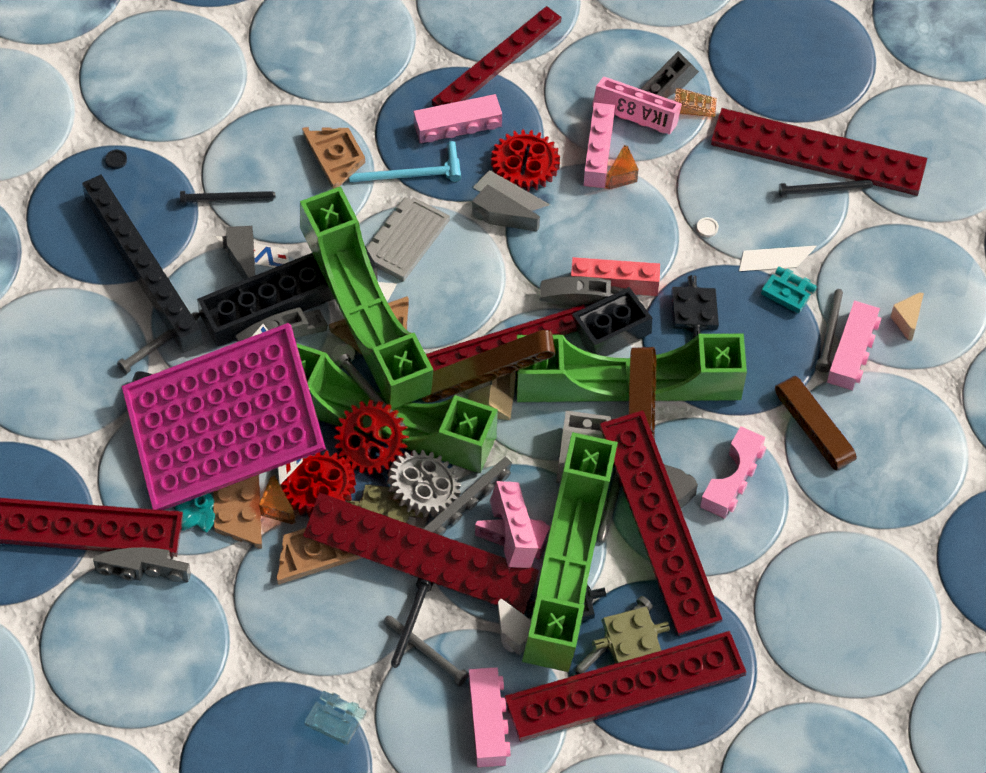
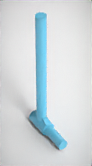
M454 141L447 143L449 159L445 166L354 173L349 177V181L360 182L446 175L453 182L459 181L461 179L459 159L457 158L456 143Z

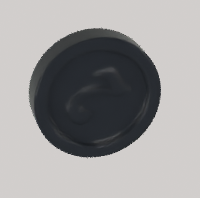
M118 149L108 152L105 158L107 166L112 169L123 168L127 163L126 153Z

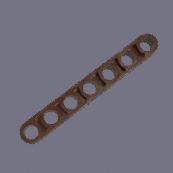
M549 330L537 331L433 371L431 394L422 397V401L436 402L554 357L555 348L552 332Z

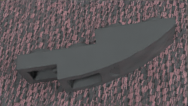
M552 278L541 281L539 300L578 307L584 305V303L592 305L625 288L611 286V280L603 278Z
M296 308L255 323L237 334L235 339L239 342L252 337L262 324L270 330L289 323L295 338L327 331L328 324L320 309L303 313L301 308Z
M144 547L118 549L97 555L93 559L95 571L105 576H121L129 581L134 579L141 581L143 573L151 577H166L174 582H189L191 576L190 564L171 560L169 550Z

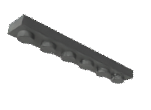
M505 456L423 529L443 536L446 532L445 528L450 524L455 525L462 518L464 511L467 509L469 511L478 504V499L481 496H488L494 490V485L497 481H505L510 476L512 462Z

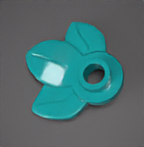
M210 493L176 505L175 510L183 512L182 531L190 529L197 524L205 533L211 529L215 521V513L212 510L214 498ZM205 499V502L199 505L200 501Z

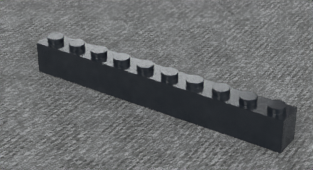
M102 174L82 182L86 201L181 351L185 353L202 345L203 340L199 325Z

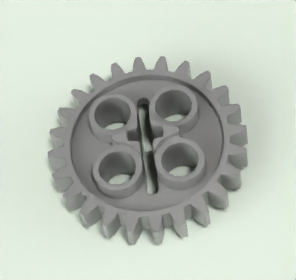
M413 450L411 455L405 452L403 457L398 456L396 462H393L387 475L389 476L387 484L391 485L389 492H395L393 499L401 500L399 506L407 505V512L414 509L416 516L419 512H423L425 518H427L429 513L435 518L438 512L439 514L442 513L459 497L461 493L459 491L461 484L457 482L459 476L453 475L455 468H447L448 461L441 462V456L435 459L433 458V452L426 456L424 450L421 451L420 455Z

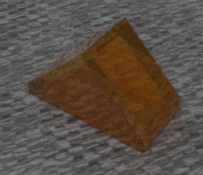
M623 146L606 175L605 188L608 190L636 183L638 180L639 169L628 146Z
M275 475L270 477L259 503L261 516L289 524L296 523L294 511Z

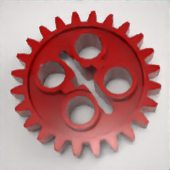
M522 129L519 135L516 131H513L512 137L509 134H505V140L500 138L499 145H494V151L491 153L492 172L497 173V175L520 188L525 187L527 192H529L531 186L538 190L539 184L546 187V181L552 182L553 176H557V170L560 168L559 149L554 148V141L548 143V136L542 139L541 132L535 136L533 135V130L526 134L524 129ZM527 146H530L529 156L526 161L525 173L522 175L521 172L525 160Z
M369 400L368 406L364 401H360V408L356 405H351L353 412L345 410L344 413L347 418L338 419L343 424L342 427H335L336 430L340 431V435L334 436L335 439L340 440V443L335 448H342L343 450L340 452L339 457L347 456L345 464L353 462L352 470H356L360 466V473H365L367 468L369 474H374L375 468L378 473H383V466L390 470V462H396V456L404 455L400 449L408 447L402 443L404 439L409 438V436L402 433L408 429V427L400 425L404 418H396L399 411L394 410L390 412L391 405L387 404L383 408L382 401H378L376 407L374 400ZM367 415L372 419V424L368 428L363 425V418ZM357 426L366 433H372L374 438L385 442L389 447L385 448L376 441H370L368 436L359 433L354 427ZM385 427L391 429V436L388 439L382 436V431ZM356 435L361 439V443L357 448L352 445V438ZM375 446L380 450V455L377 459L371 456V450Z
M326 450L324 455H320V452H318L315 456L310 455L307 458H302V463L281 483L283 498L286 499V504L291 505L293 511L299 509L300 515L307 511L310 518L319 492L342 501H351V494L355 493L354 486L356 485L354 470H351V464H345L344 457L338 459L337 453L330 457L329 452Z

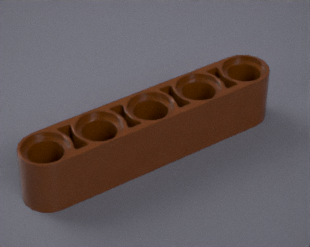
M655 347L631 348L629 414L643 410L655 439L656 350Z
M792 376L775 386V392L779 400L834 470H839L857 459L852 445L797 376Z

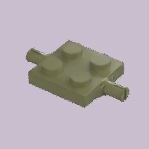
M365 484L364 494L360 502L346 500L348 503L407 523L409 517H424L423 512H419L416 516L414 509L407 512L406 504L399 506L401 500L393 499L395 492H389L390 487Z
M647 607L604 617L601 620L605 631L604 638L593 640L592 646H594V650L608 647L616 664L661 651L657 634L668 632L670 627L667 626L669 625L668 622L654 625Z

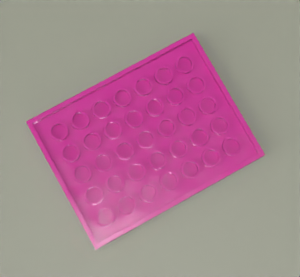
M289 323L122 386L154 510L168 509L326 450L293 330Z

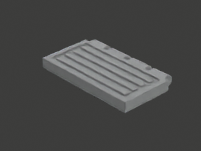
M404 197L396 207V211H393L384 223V226L380 228L373 237V241H370L366 248L378 269L404 282L448 224L450 216L414 197L411 200Z

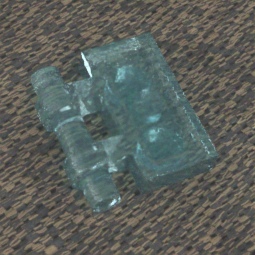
M323 691L320 699L327 703L325 706L318 702L315 703L305 720V726L348 746L359 727V722L352 718L356 716L364 719L367 710L360 708L359 704L353 701L350 703L341 699L340 695L334 692L331 694ZM338 707L346 712L343 715L333 709Z

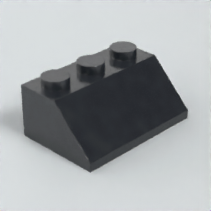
M630 287L572 314L583 346L592 354L606 356L652 334L653 318Z

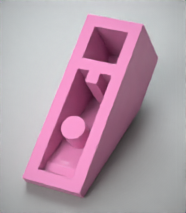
M530 519L538 546L535 558L540 559L548 542L551 526L547 525L544 521ZM504 520L477 521L475 524V536L504 546Z

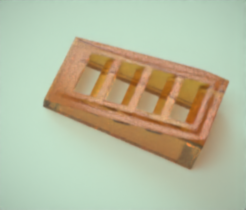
M676 88L674 101L682 104L680 114L715 117L717 98ZM706 104H710V109L706 108Z

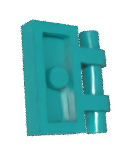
M778 266L775 274L780 276V278L772 274L762 288L761 294L800 314L811 296L806 290L814 294L817 286L811 283V280L808 278H801L793 274L794 271Z

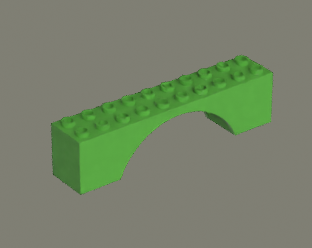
M340 186L300 201V229L385 402L391 405V409L430 395L433 368L415 332L411 333L402 326L385 299L370 264L359 221L342 187Z
M744 333L698 334L685 345L656 355V401L742 400L747 374ZM517 335V339L526 335ZM553 335L554 357L516 371L517 402L629 401L630 358H614L589 353L571 344L563 335Z
M296 343L317 420L342 427L343 424L338 419L347 418L344 413L345 410L352 413L351 405H356L360 408V401H364L368 406V402L371 399L353 378L343 372L330 359L327 353ZM456 395L440 403L421 404L410 402L392 409L393 411H399L397 416L404 418L403 423L408 427V429L402 432L403 435L409 436L408 439L402 441V443L408 446L404 449L415 450L419 454L424 450L426 456L433 452V458L435 459L441 456V461H448L450 464L481 474L497 437L498 409ZM369 415L363 418V425L368 428L372 424V419ZM354 427L359 433L374 438L372 433H366L359 427ZM389 427L383 429V438L388 439L391 436V429Z
M574 432L571 434L522 659L524 663L569 672L577 645L593 552L618 442Z

